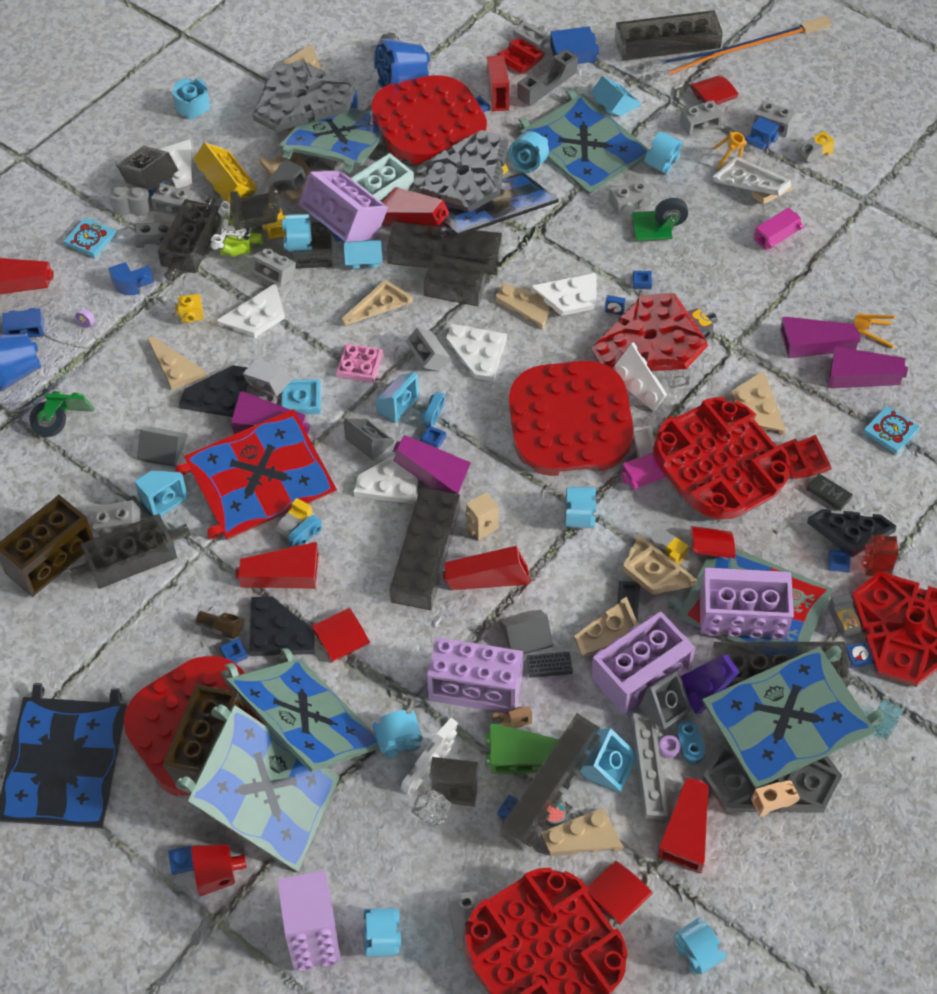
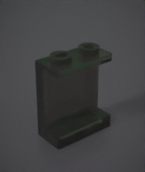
M273 184L269 185V193L240 198L238 191L230 192V220L235 231L278 222L280 194L278 190H275Z
M321 222L311 223L312 241L308 244V246H312V250L294 251L296 269L333 267L331 230Z
M432 757L429 779L432 780L430 801L475 807L478 792V762Z

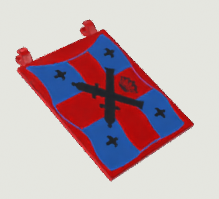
M294 409L184 456L187 463L179 464L175 467V472H180L183 476L190 471L192 472L219 524L207 529V535L211 540L221 534H224L226 540L282 516L290 511L292 503L296 498L308 504L337 491Z

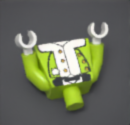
M223 201L218 212L222 216L227 215V217L224 218L221 234H214L211 238V247L213 249L220 248L221 255H230L231 257L251 253L253 244H263V233H254L253 223L243 219L234 211H230L231 205L227 201Z

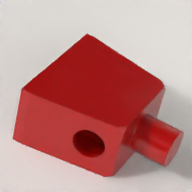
M229 845L191 847L196 888L199 896H204L235 884L234 871L247 868L245 854L232 857Z

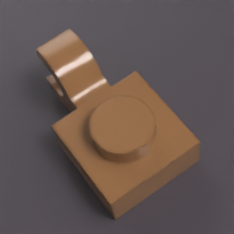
M530 706L516 707L509 711L508 715L501 712L494 713L492 720H501L502 723L499 725L519 728L532 724V711Z

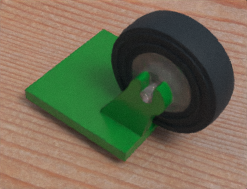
M668 198L658 203L655 211L632 212L636 241L672 239L673 227L682 224L688 217V207L685 201L679 198Z
M53 391L52 394L45 393L47 400L37 404L31 410L29 422L37 434L44 437H52L63 430L66 424V410L94 411V407L81 393L74 392L71 395H66L59 391Z

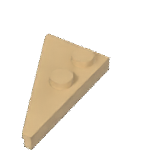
M384 280L342 318V324L346 326L413 302V297L387 280Z
M153 336L148 338L149 344L171 390L206 378L205 370Z

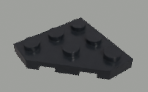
M232 365L185 388L179 402L180 409L233 417L240 392H246L248 383L243 375L247 367Z
M821 509L809 516L807 524L852 558L893 534L897 527L881 514H873L872 517L860 516V512L843 511V514L831 513L830 509Z
M273 596L251 597L250 656L283 655L281 649L288 648L292 655L314 654L315 634L310 627Z

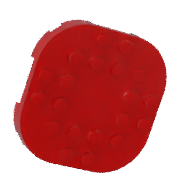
M430 75L390 84L380 89L372 100L371 119L373 124H377L387 142L386 148L396 158L410 160L411 164L420 165L437 154H441L444 150L452 149L453 145H457L460 141L462 142L464 139L469 138V136L481 130L487 131L486 116L473 94L465 84L452 77Z
M574 361L538 365L521 373L513 382L509 392V410L514 448L519 459L524 464L534 468L535 472L548 476H559V472L591 468H598L599 471H604L618 465L626 454L629 453L632 446L634 427L627 388L621 376L611 367L596 361Z
M723 397L703 400L700 406L676 418L671 416L665 420L653 442V455L658 467L680 495L697 512L715 519L737 518L773 499L781 492L790 476L789 467L791 463L782 444L778 447L754 420L756 414L741 402L725 401Z
M202 656L191 659L141 689L132 698L126 709L124 728L132 749L137 752L155 778L156 783L169 794L174 796H189L190 794L176 787L163 764L195 685L199 684L233 691L225 683L226 679L221 676L222 671H228L225 665L233 663L236 666L239 675L245 674L236 663L219 656ZM244 703L250 716H252L253 718L261 722L263 725H265L255 715V713Z
M547 867L534 869L525 873L521 879L488 900L484 899L474 909L464 930L463 948L469 966L488 994H612L626 972V958L628 957L626 944L619 929H613L587 893L589 888L578 877L567 871L563 873Z

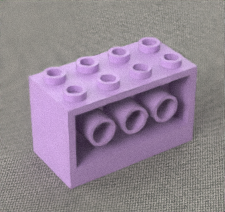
M340 170L310 172L298 205L345 242L376 239L388 209L386 205Z
M722 568L704 569L699 589L700 634H707L709 636L728 635L730 637L749 636L751 638L768 637L776 640L787 638L794 617L791 572Z
M660 611L656 615H650L640 626L631 628L622 638H616L606 649L598 650L593 656L591 679L625 716L641 704L649 687L674 670H679L680 676L691 670L695 647Z
M436 637L427 673L429 701L509 714V711H512L517 706L523 673V651Z
M326 870L277 879L284 932L294 970L308 971L314 966L322 965L329 967L340 962V949Z

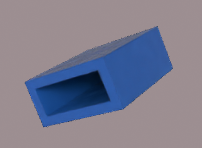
M590 26L550 31V47L553 57L567 49L578 57V64L596 62L599 46L595 44V33H592Z

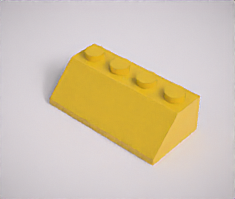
M204 142L193 158L197 168L205 174V178L214 186L213 189L221 195L222 201H227L230 205H243L259 189L229 150Z

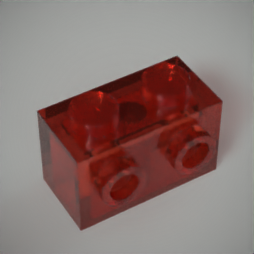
M871 535L869 544H865V555H862L861 566L865 568L866 576H874L879 571L892 575L899 554L897 536Z

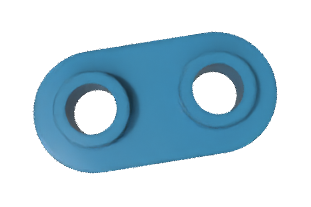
M436 392L435 395H431L429 407L422 414V421H424L425 426L434 427L445 403L446 396L444 393Z
M316 515L308 517L289 534L287 544L290 547L306 544L313 535H317L321 531L322 520Z
M692 721L681 722L677 727L676 736L681 744L680 750L683 759L689 764H699L705 756V747L699 727ZM685 729H690L692 732L688 733ZM695 748L698 751L692 752L690 749Z

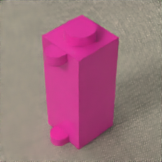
M788 207L757 226L754 240L767 251L803 229L804 225L801 223V217Z
M653 453L624 463L623 472L621 473L623 482L628 484L631 490L666 477L658 467Z

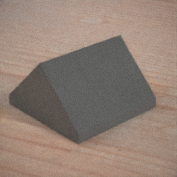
M345 418L343 422L345 439L372 460L376 459L395 441L368 419Z
M156 427L141 429L137 460L176 467L188 434Z
M541 609L500 620L509 649L523 651V654L553 647L548 616Z
M674 670L649 687L639 706V710L660 729H666L691 711L679 670Z

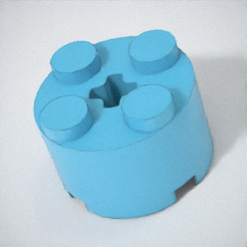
M184 78L174 85L173 98L176 111L179 114L192 120L210 109L208 90L204 81L195 78V80Z
M532 131L523 132L508 149L509 161H512L513 167L522 173H531L538 169L549 154L546 137Z
M660 131L652 141L651 145L653 146L650 151H647L644 162L662 173L668 174L671 170L672 162L676 163L680 157L678 152L681 150L683 142Z
M290 214L282 219L283 231H286L287 234L284 238V249H288L289 252L312 250V246H308L310 241H312L311 222L306 219L310 217L309 214Z
M566 487L565 527H595V516H592L596 513V500H592L595 499V487Z
M405 710L395 711L382 716V722L379 724L376 721L373 723L372 727L380 752L385 754L386 758H393L402 750L407 749L408 752H412L420 748L419 743L423 740V736L414 711H411V714H406Z
M393 907L365 908L363 911V919H366V923L363 926L365 958L394 957L398 955L399 947H401V934L397 932L399 909H394Z
M701 917L675 932L673 936L676 941L674 946L681 956L686 955L689 960L687 965L694 976L702 975L726 960L724 950L719 952L717 948L721 944L717 936L705 921L701 923Z

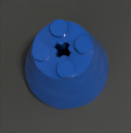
M380 39V43L375 45L374 69H377L380 78L377 82L381 89L390 84L429 76L428 62L430 61L429 52H425L422 45L391 39Z
M0 334V392L41 368V363L36 356V351H38L37 344L34 340L31 341L27 334Z

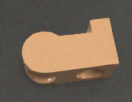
M784 781L755 789L751 801L758 816L762 817L768 815L770 811L795 804L800 797L792 781Z

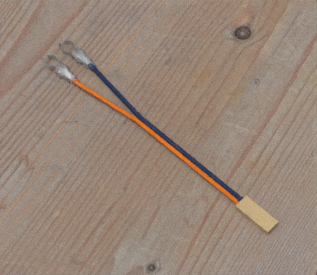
M827 16L803 22L796 28L719 50L667 60H650L645 62V64L638 63L633 67V71H635V74H642L645 70L653 71L669 62L707 56L675 70L656 71L652 75L645 74L643 77H640V81H643L642 84H651L653 81H662L676 72L716 56L799 32L806 34L831 27L832 22Z

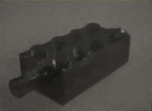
M209 194L205 195L203 202L185 199L158 249L161 266L168 268L164 274L167 280L175 281L180 270L196 273L212 242L211 238L216 234L222 222L221 215L218 212L219 206L213 205L216 199L212 195L210 197Z
M156 514L81 544L86 558L85 563L68 569L72 582L91 575L94 577L98 589H101L176 559L177 554L174 541L190 536L189 528L185 523L168 530L160 514Z

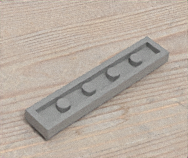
M633 713L630 719L644 819L666 820L669 815L656 725L645 714Z

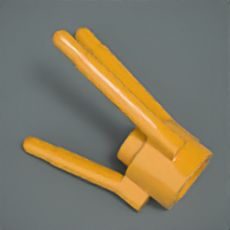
M730 132L727 137L713 147L715 150L727 142L729 148L717 166L718 170L732 151L739 149L738 157H742L744 146L747 142L741 133Z
M857 313L854 324L860 334H864L890 348H894L893 344L865 330L870 329L871 323L891 325L890 321L877 319H895V315Z

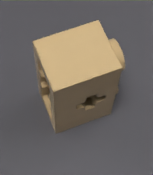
M487 492L466 504V530L471 536L474 535L479 541L499 529V505Z

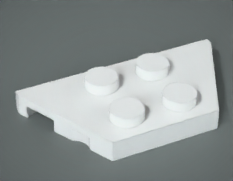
M596 274L532 285L531 292L541 295L544 298L543 302L551 306L561 316L593 310L596 306Z
M273 284L217 320L220 327L224 325L232 327L233 331L245 333L255 338L285 319L277 285Z

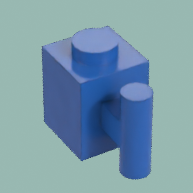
M759 117L751 127L750 136L747 135L745 137V141L754 147L764 150L765 147L768 148L777 141L779 125Z

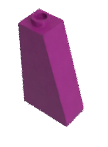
M782 317L780 332L788 359L834 354L835 346L857 349V345L861 341L860 332L856 331L855 324L795 317Z
M835 346L828 388L900 385L902 378H906L908 366H905L906 358Z
M240 392L231 421L233 434L291 409L251 394ZM296 412L308 434L309 423H306V416Z
M403 435L401 442L397 441L392 451L396 453L393 461L454 504L471 462Z

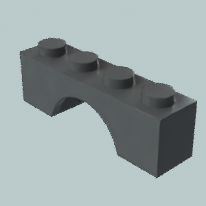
M564 49L553 57L550 67L541 77L535 78L529 74L518 82L517 98L528 106L537 102L577 73L578 57Z
M286 159L240 208L244 219L261 229V219H264L263 211L269 210L272 199L281 192L296 191L306 181L307 177L303 168Z

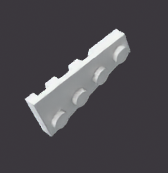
M739 157L734 158L713 176V182L777 196H780L791 186L789 179Z

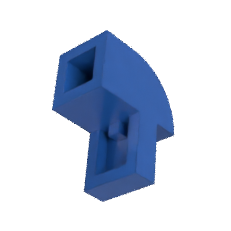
M123 262L108 268L113 285L118 292L124 295L139 294L138 288L154 283L149 265L130 271L127 263Z

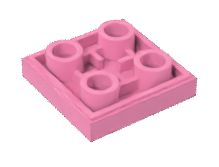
M345 343L336 371V377L374 383L383 355V349Z

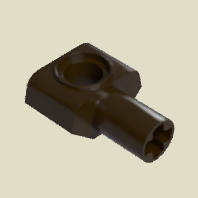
M200 611L196 617V625L211 629L214 634L235 639L242 631L244 618L225 612L217 616Z

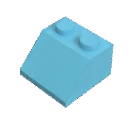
M604 76L599 79L590 92L595 97L594 101L601 106L604 105L606 107L604 110L611 115L617 114L622 116L641 105V102L622 85Z
M381 239L344 242L345 265H349V268H360V264H368V267H379V263H382Z
M418 373L402 374L391 381L388 388L376 398L377 413L396 423L419 398Z
M150 471L134 481L140 503L155 520L188 499L183 475L180 472Z
M611 728L592 730L575 768L588 780L617 792H622L636 761L635 751Z

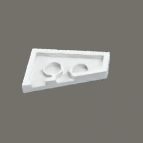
M191 139L158 149V155L174 187L177 188L193 184Z
M631 343L613 369L621 376L626 388L654 411L667 394L656 376L651 373L646 365L647 362L644 357L642 358L637 351L635 343Z

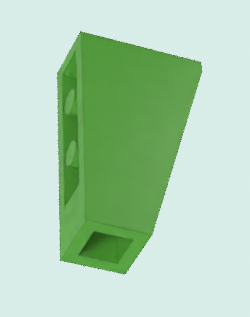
M495 723L490 724V732H486V746L490 745L491 752H486V766H491V774L572 773V742Z

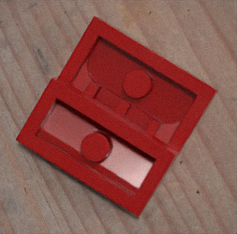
M519 38L509 42L508 49L497 53V56L504 55L505 64L523 74L534 67L545 56V52Z
M722 75L690 85L696 98L702 99L703 103L714 101L718 105L736 99L739 94L734 86Z
M816 434L799 442L795 438L782 444L790 459L789 473L792 479L806 478L832 470L831 464Z
M691 526L690 536L692 538L691 549L693 553L735 559V541L732 531Z
M350 607L311 626L320 645H323L331 663L371 643Z
M617 860L588 886L589 890L587 892L592 900L602 908L603 913L619 925L652 895V891Z

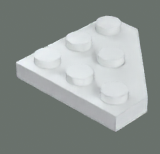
M451 324L446 338L450 348L452 347L455 350L457 357L464 366L468 367L474 379L494 381L507 334Z
M395 455L358 475L354 497L414 504L419 479L394 462Z
M450 718L432 739V743L428 747L429 751L425 750L419 757L411 771L413 774H407L402 781L400 789L404 793L408 794L411 789L417 790L423 782L421 778L426 773L430 775L438 764L436 763L440 757L444 759L452 748L450 747L453 745V739L457 735L456 728L458 725L453 718Z

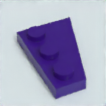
M722 655L681 675L689 704L695 714H701L706 709L702 699L724 690L739 674L738 669L728 655Z

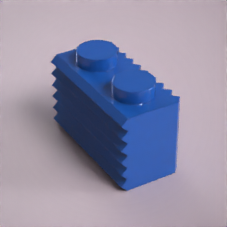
M29 308L23 311L11 310L7 313H2V329L4 334L24 333L30 338L44 336V318L41 308Z

